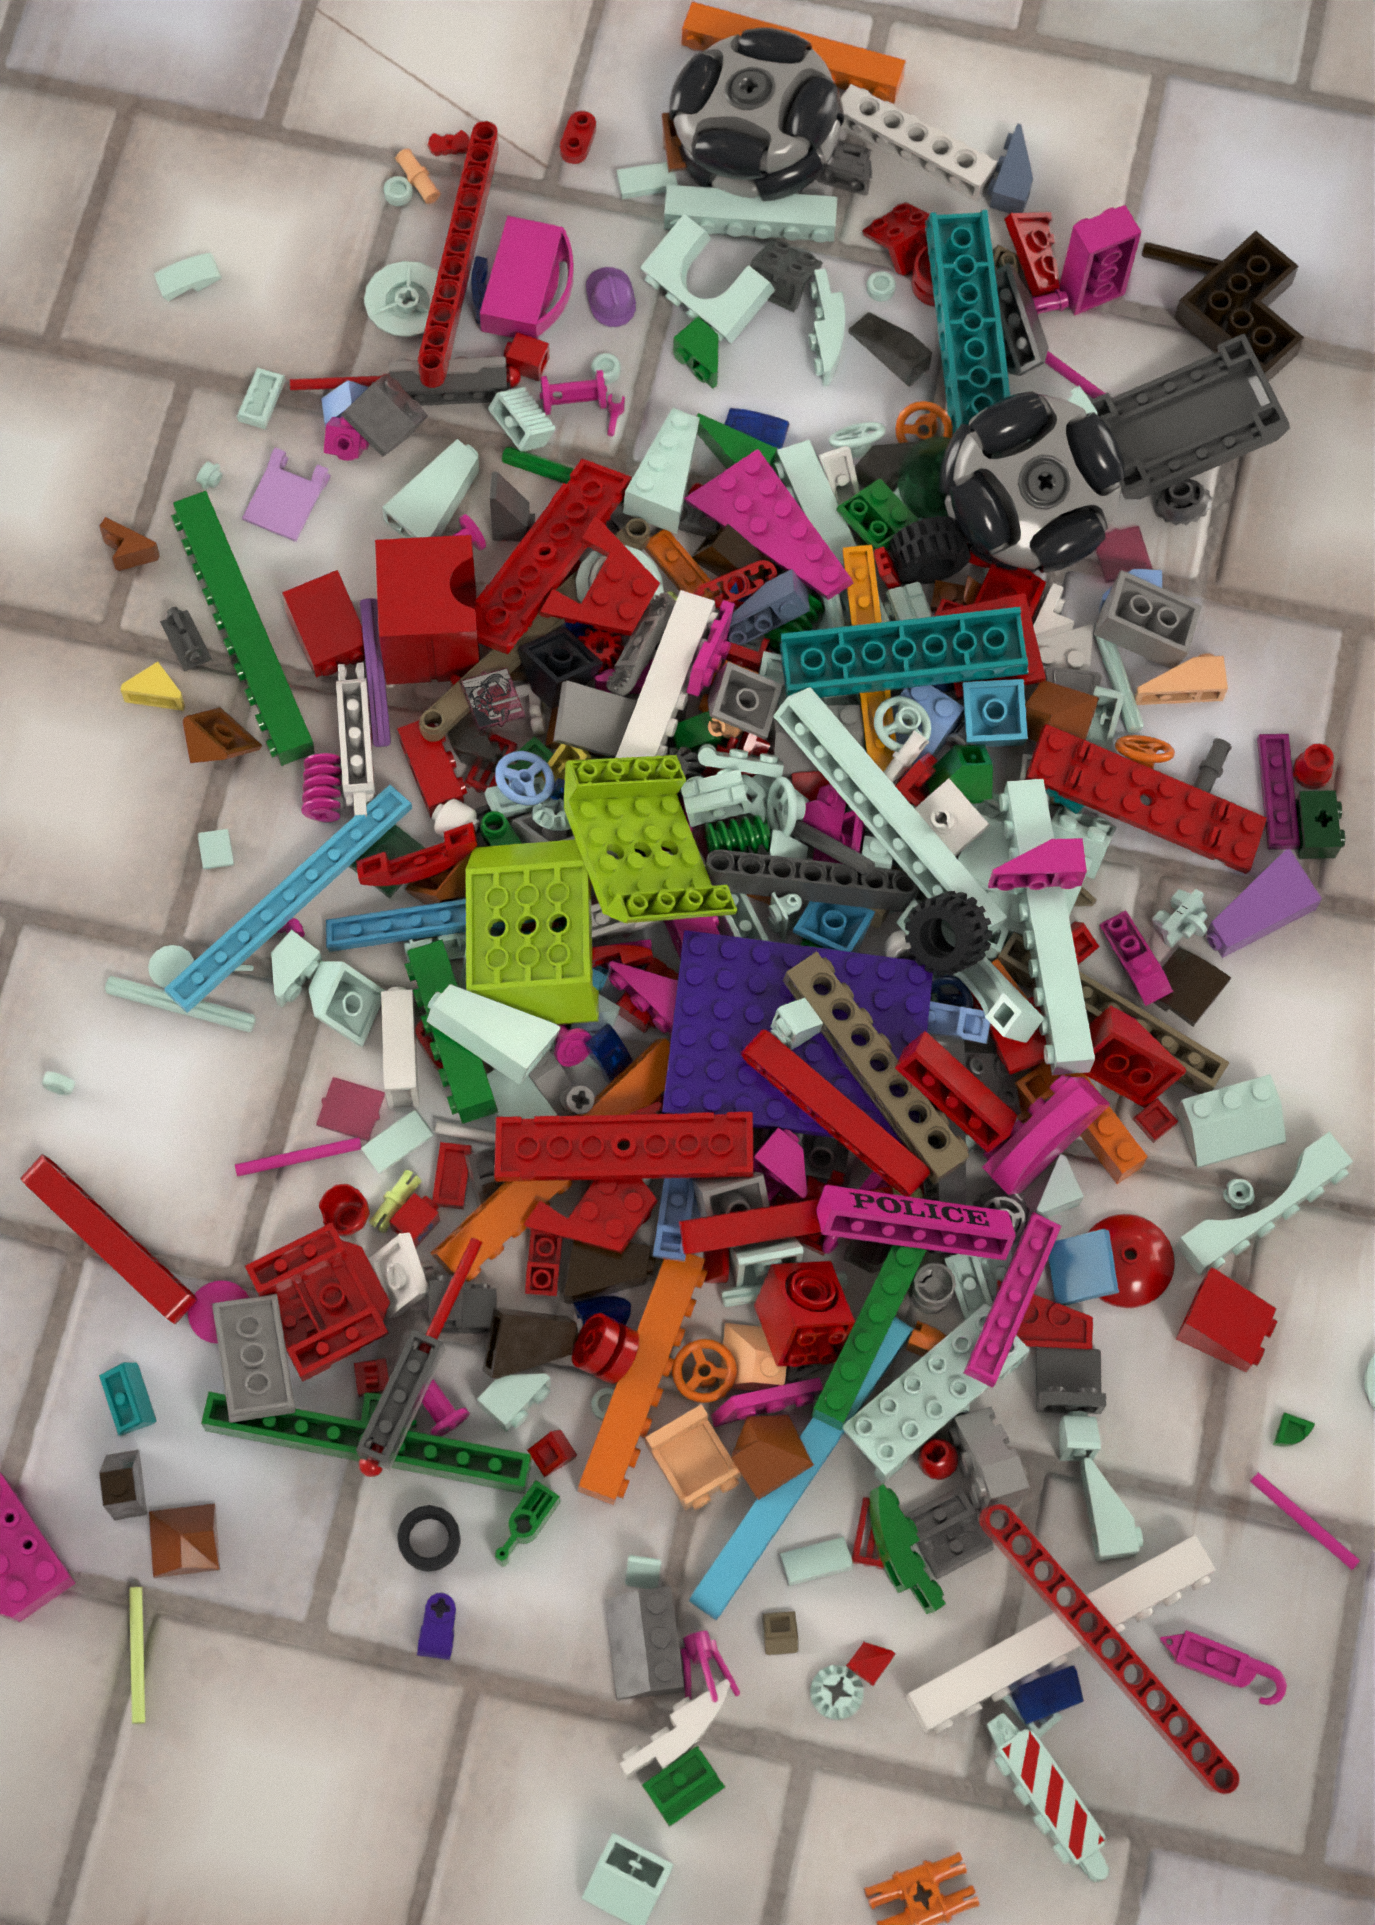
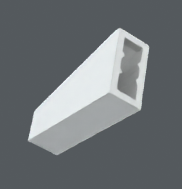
M392 987L388 991H381L384 1091L388 1108L420 1106L414 996L412 989Z

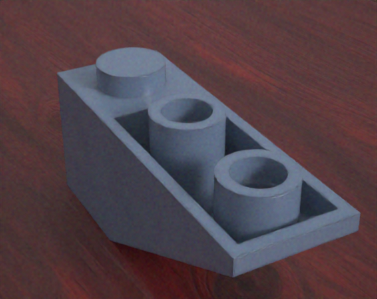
M1017 123L1014 134L1008 133L1004 145V149L1007 150L1006 156L1000 155L995 170V172L999 173L998 178L991 179L987 195L992 196L990 208L1009 214L1024 212L1033 182L1022 125Z
M793 569L767 581L733 612L727 641L742 646L810 611L807 588Z

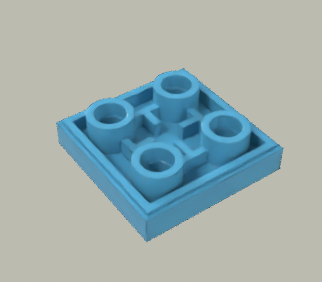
M1101 1229L1055 1241L1048 1258L1056 1303L1066 1306L1119 1293L1109 1230Z

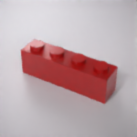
M924 1031L903 1049L895 1069L987 1153L1010 1136L1018 1115L931 1035Z

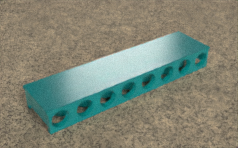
M981 210L980 213L937 215V212H931L925 221L947 409L953 426V435L961 424L969 425L970 420L979 412L1010 396L987 210Z
M1020 607L781 634L780 651L786 698L810 687L819 698L1028 674V658L1026 656Z

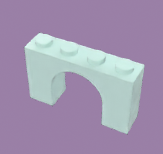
M683 214L640 267L646 274L644 280L655 290H658L659 287L667 292L665 297L676 307H679L680 304L688 309L686 314L692 320H695L697 317L701 318L719 335L718 341L721 342L724 338L732 344L773 294L775 289L768 280L748 265L731 287L722 295L711 299H702L690 294L686 282L687 272L692 262L709 243L711 238L703 228Z

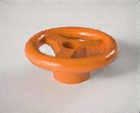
M919 401L908 405L901 411L896 420L895 433L897 441L903 450L914 457L927 459L938 456L946 450L953 435V426L949 415L942 407L932 402ZM918 410L930 411L929 414L919 416L914 424H905L906 419L913 412ZM937 417L941 419L944 426V436L938 445L934 439V435L939 427ZM920 426H928L929 432H923ZM905 434H916L919 438L924 439L928 450H921L912 446L907 441Z
M1127 735L1118 738L1115 742V748L1120 754L1151 769H1154L1155 763L1167 762L1175 755V750L1170 744L1149 736ZM1159 750H1162V751L1165 752V753L1156 754Z
M698 1339L686 1344L677 1353L672 1366L673 1381L680 1393L686 1398L700 1403L713 1402L725 1396L734 1385L737 1375L736 1361L730 1350L722 1343L711 1339ZM702 1349H712L718 1352L724 1358L727 1369L717 1368L714 1363L706 1361ZM693 1353L696 1365L692 1370L693 1377L686 1384L682 1377V1366L686 1357ZM702 1368H709L711 1370L710 1374L705 1377L699 1375V1371ZM718 1379L725 1380L724 1383L713 1392L699 1393L695 1391L698 1386L702 1388L712 1387Z

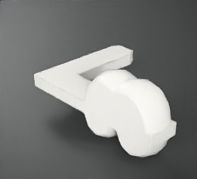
M530 684L511 687L510 697L529 696V712L533 734L545 733L546 719L542 708V701L532 692Z

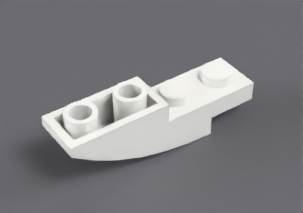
M714 1679L718 1695L717 1702L712 1701L706 1684L700 1689L703 1694L691 1701L689 1697H686L672 1707L674 1713L670 1714L669 1718L675 1727L670 1731L668 1726L664 1727L650 1737L653 1741L651 1744L643 1749L636 1745L622 1755L624 1761L620 1763V1769L626 1779L656 1761L662 1771L691 1750L706 1733L719 1713L730 1688L729 1681L725 1679L720 1683L718 1679Z

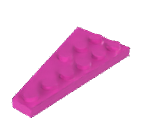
M759 449L684 498L687 504L699 509L712 521L719 523L723 527L729 524L763 555L776 562L785 571L793 569L805 585L827 600H830L854 584L851 577Z

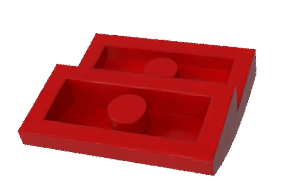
M1034 996L1028 998L1027 1000L1041 1014L1040 1006H1035ZM992 1024L990 1025L989 1033L996 1043L997 1054L1009 1075L1045 1062L1044 1046L1047 1044L1045 1035L1040 1034L1039 1026L1025 1043L1003 1037Z

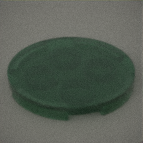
M931 437L924 439L910 448L903 457L899 472L898 488L903 502L918 518L949 516L944 502L946 496L939 493V474L942 459L951 438Z

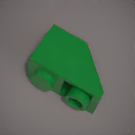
M697 317L673 337V354L679 363L686 364L693 370L694 375L700 382H706L714 389L717 386L719 335L701 318Z

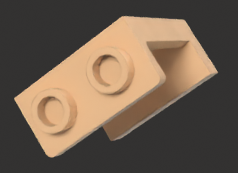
M702 1404L645 1437V1445L685 1511L692 1506L694 1510L700 1509L711 1501L710 1496L719 1490L722 1493H726L739 1484L738 1479L741 1478L742 1474L710 1424L708 1414Z

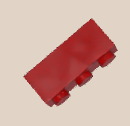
M419 721L397 728L399 742L430 818H432L436 807L440 803L444 805L451 799L464 803L463 795L468 794L463 778H456L453 769L457 768L454 756L451 750L446 752L442 744L446 742L445 735L439 741L432 742L426 740L420 733ZM430 723L427 726L434 728L439 725L435 726L434 723Z

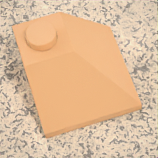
M725 1323L723 1345L730 1350L737 1366L736 1380L731 1389L759 1391L785 1385L787 1366H776L762 1327ZM722 1357L721 1368L727 1369L726 1362ZM719 1379V1387L724 1383V1379Z

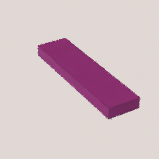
M1259 734L1257 744L1264 816L1267 817L1265 826L1268 850L1298 849L1300 840L1289 734Z

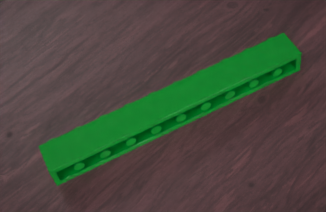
M205 490L173 502L175 514L171 515L173 524L177 532L182 530L185 538L181 540L187 557L190 555L194 557L196 563L191 565L197 581L203 580L206 588L202 589L204 598L208 606L214 605L217 613L212 614L218 631L224 629L227 638L223 639L225 648L229 656L235 655L238 663L233 664L239 681L245 680L248 688L244 692L250 707L254 705L257 707L259 714L255 715V719L260 731H267L270 739L265 742L271 757L277 756L281 766L315 754L312 738L207 491Z
M208 1392L201 1424L206 1432L358 1462L363 1458L359 1457L356 1449L368 1422L295 1408L296 1413L230 1423L226 1395ZM408 1431L391 1468L525 1494L532 1459L531 1454Z

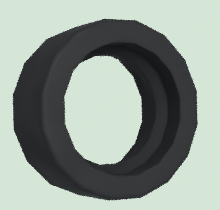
M432 1505L417 1507L407 1513L400 1523L397 1533L399 1550L405 1561L415 1569L427 1572L441 1570L449 1565L458 1554L461 1543L459 1527L453 1516L443 1508ZM427 1519L437 1520L442 1523L447 1529L449 1537L445 1550L438 1556L431 1558L422 1557L415 1553L410 1546L409 1539L414 1526Z

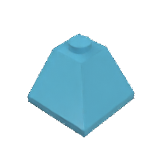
M1024 679L963 682L966 743L985 744V746L989 747L1023 746L1028 739Z

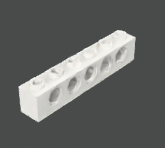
M851 84L840 98L844 111V122L840 129L966 197L978 202L989 186L991 179L994 178L997 161L993 160L989 155L980 153L970 148L965 142L955 140L944 134L939 128L931 127L920 121L916 116L897 109L890 102L882 101L871 95L866 89L858 88Z

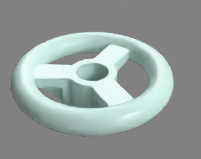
M878 422L851 425L833 433L829 438V444L837 449L848 446L853 458L863 457L873 452L871 443L884 436L886 427Z
M903 696L888 698L878 706L875 712V732L880 741L892 751L899 752L904 744L893 741L889 737L891 734H907L910 737L913 730H915L927 740L930 738V718L925 709L913 699ZM898 705V713L895 716L894 722L883 726L885 712L889 708ZM920 723H922V733L917 729Z
M779 777L774 780L769 790L767 815L772 832L773 830H779L788 837L794 830L796 820L804 818L806 806L803 796L796 795L790 780L785 777ZM783 786L785 789L782 798L778 799L779 789Z

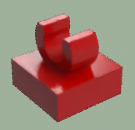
M386 1358L354 1363L358 1397H364L365 1392L382 1394L389 1381Z

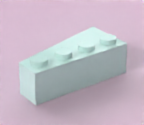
M675 408L671 409L625 490L624 514L634 518H641L649 524L677 534L697 440L698 417Z

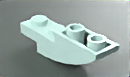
M826 269L814 270V280L809 282L810 296L812 300L816 299L817 307L814 308L816 321H814L813 333H809L808 337L810 350L816 351L817 358H814L816 376L821 375L823 386H828L840 361L845 328V304L843 292L831 293Z

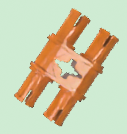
M960 1852L933 1863L930 1860L922 1861L923 1864L900 1873L895 1871L889 1880L865 1887L866 1898L881 1894L869 1899L868 1903L871 1909H875V1907L898 1898L904 1901L905 1904L904 1912L881 1921L878 1920L876 1924L938 1925L943 1922L948 1924L952 1920L953 1915L979 1907L980 1903L977 1896L966 1901L963 1900L976 1893L972 1885L946 1896L943 1893L940 1894L938 1889L940 1882L967 1873L965 1863L953 1868L950 1867L962 1862L963 1858ZM917 1886L923 1893L928 1892L930 1894L926 1901L927 1907L923 1906L921 1901L915 1902L913 1899L917 1894Z

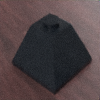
M562 627L518 648V653L532 692L551 710L559 706L562 682L570 681L586 686L603 665V662L566 627Z

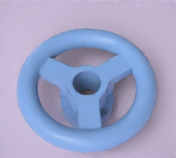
M511 752L505 755L496 766L495 780L498 788L508 799L521 805L540 804L551 795L554 789L555 780L552 769L545 760L531 752ZM517 760H526L533 763L528 769H521L519 771L507 767L508 764ZM542 771L545 776V787L539 794H536L533 783L534 777ZM505 778H507V779L509 780L508 785H507V783H506V781H505Z

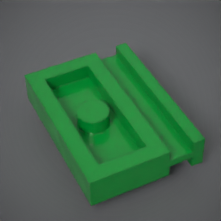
M698 1746L642 1784L643 1789L669 1828L725 1789V1785L721 1782Z

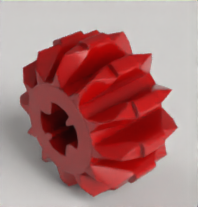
M587 628L585 636L578 637L603 662L602 668L597 672V675L604 670L615 669L614 666L625 648L622 646L621 635L614 636V632H603L600 629H597V632H593ZM597 650H603V653H597Z

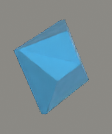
M810 901L793 928V933L827 949L858 953L875 911L864 907Z

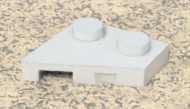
M1088 624L1038 640L1037 643L1044 672L1047 667L1090 671L1094 625Z

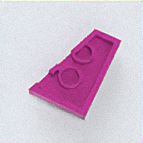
M723 600L718 620L714 619L707 642L704 641L692 666L687 693L699 696L704 686H710L714 672L717 673L720 669L722 659L727 658L731 642L727 641L735 606L734 603Z
M820 1377L732 1396L711 1415L714 1428L746 1419L747 1416H756L766 1412L775 1413L794 1404L796 1407L809 1405L815 1401L814 1397L823 1390Z

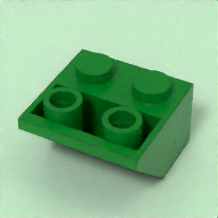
M880 478L836 508V511L868 545H872L873 551L885 547L886 551L890 553L889 545L890 540L894 538L893 536L902 528L919 521Z
M985 744L955 745L933 766L936 772L925 783L929 795L947 779H950L970 803L977 804L984 802V800L992 799L993 764Z

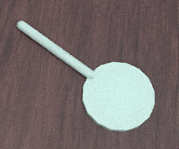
M164 946L157 950L150 958L148 965L149 975L156 985L165 988L191 965L194 959L190 952L181 946ZM240 965L234 971H253L254 967L252 965Z

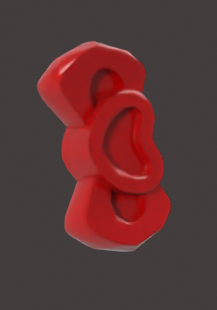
M460 130L455 135L446 134L443 137L433 133L429 138L427 146L436 157L448 154L456 155L459 152L465 154L468 150L470 138L463 130Z

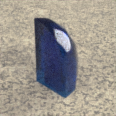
M600 1296L573 1303L576 1317L581 1319L582 1326L585 1325L590 1317L597 1313H603L624 1325L627 1324L631 1315V1303L627 1299L618 1296Z

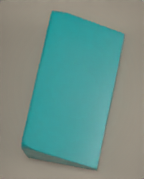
M123 1362L99 1375L118 1436L157 1422L137 1363Z

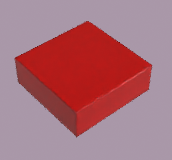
M1158 1098L1133 1118V1121L1153 1143L1179 1122Z

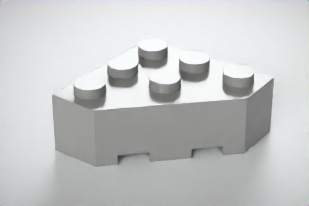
M992 1407L956 1416L951 1422L952 1428H948L951 1444L954 1447L958 1446L962 1458L958 1461L961 1475L963 1478L969 1479L972 1490L968 1491L970 1503L975 1510H979V1513L990 1505L1003 1504L1010 1509L1017 1507L1030 1488L1016 1449L1008 1450L1005 1445L1010 1442L1001 1424L994 1425L992 1420L996 1419Z

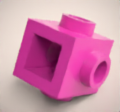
M343 416L341 418L332 417L326 424L323 453L338 455L337 457L341 460L352 461L358 459L364 450H368L369 443Z

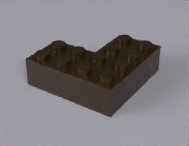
M1255 231L1179 300L1174 319L1214 353L1219 352L1217 345L1245 334L1268 381H1270L1298 355L1304 336L1268 307L1293 284L1299 265L1259 232Z

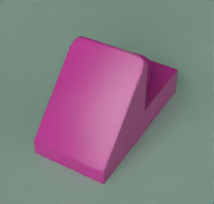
M830 784L819 788L817 800L805 803L806 810L803 822L840 841L846 801Z

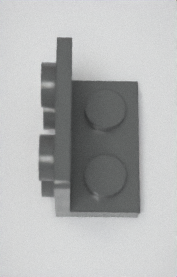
M772 239L752 259L750 267L768 280L774 287L775 291L768 298V301L791 312H795L798 309L806 283L814 276V270H819L822 267L823 262L816 259L811 253L801 252L790 247L785 241Z
M965 1052V1068L1012 1111L1019 1115L1021 1110L1018 1090L1015 1085V1073L1009 1075L998 1054Z
M1037 1348L1036 1412L1068 1413L1071 1411H1084L1088 1414H1101L1106 1407V1393H1101V1351L1099 1349Z

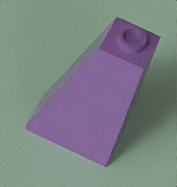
M1290 848L1275 859L1211 922L1206 932L1207 941L1214 951H1218L1222 958L1317 909L1322 898Z

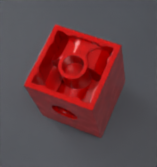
M831 1261L771 1264L754 1304L777 1367L835 1363L855 1323Z

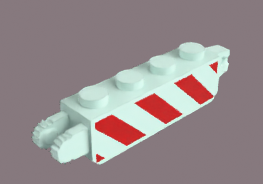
M1004 1713L998 1715L986 1725L997 1748L994 1751L997 1756L994 1759L997 1768L1004 1777L1009 1775L1014 1781L1016 1787L1013 1790L1024 1806L1029 1804L1035 1812L1036 1816L1033 1817L1035 1824L1044 1835L1049 1833L1056 1844L1053 1846V1850L1063 1864L1068 1862L1071 1867L1078 1864L1084 1874L1088 1875L1090 1881H1094V1883L1105 1880L1108 1877V1873H1110V1868H1108V1864L1105 1863L1106 1860L1098 1850L1104 1846L1105 1834L1036 1733L1026 1729L1020 1731Z

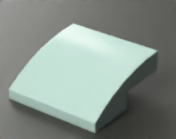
M1011 1249L1006 1261L963 1254H953L944 1258L947 1268L952 1271L955 1277V1292L964 1319L971 1316L983 1304L992 1306L996 1297L997 1280H1003L1013 1257Z

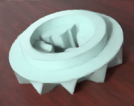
M549 797L547 801L533 806L532 818L538 825L553 831L571 829L564 810V801L561 798L554 800Z
M831 1665L820 1670L812 1681L810 1688L811 1701L816 1710L829 1719L841 1720L850 1717L859 1709L863 1701L864 1687L856 1673L846 1666ZM840 1679H843L842 1690L851 1698L847 1696L839 1697L833 1706L831 1705L833 1700L831 1699L832 1693L827 1688H824L823 1685L835 1687Z

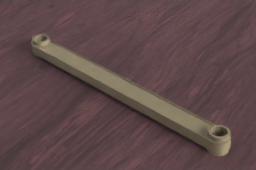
M634 518L628 521L615 536L624 545L641 551L649 543L651 531L645 520ZM633 533H640L641 535L636 536ZM577 570L556 591L581 604L576 592L575 580L578 573ZM538 613L532 622V626L528 627L527 633L521 636L508 655L492 649L422 714L419 721V729L422 736L428 741H439L472 710L462 681L507 669L508 674H510L522 663L518 653L519 646L556 631L565 623L564 619L555 617L545 618L541 617ZM498 684L489 687V688H490V689H488L489 693H490ZM484 689L478 690L477 695L480 696ZM437 723L439 726L432 728L427 725Z

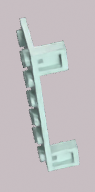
M983 1304L843 1425V1431L876 1466L874 1475L882 1484L907 1464L909 1456L989 1387L963 1373L991 1307L988 1304ZM1017 1335L998 1379L1001 1378L1003 1380L1027 1359L1030 1349Z

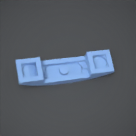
M930 1001L927 1033L958 1035L963 1040L987 1044L991 1023L985 1018L984 1011Z

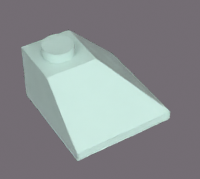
M321 961L308 988L314 1017L356 1045L363 1046L381 1006V991L385 990L343 961Z

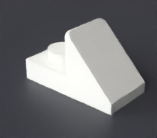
M848 446L819 455L822 469L838 505H841L860 492L851 450Z
M1054 583L1033 625L1037 641L1072 630L1074 626L1073 620L1060 615L1066 601L1061 599L1064 587Z

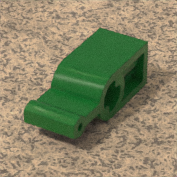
M537 1480L534 1481L509 1518L508 1527L511 1536L503 1547L496 1550V1563L502 1567L506 1566L510 1561L509 1556L518 1543H530L538 1536L560 1504L559 1495ZM528 1520L531 1530L527 1533H519L517 1522Z

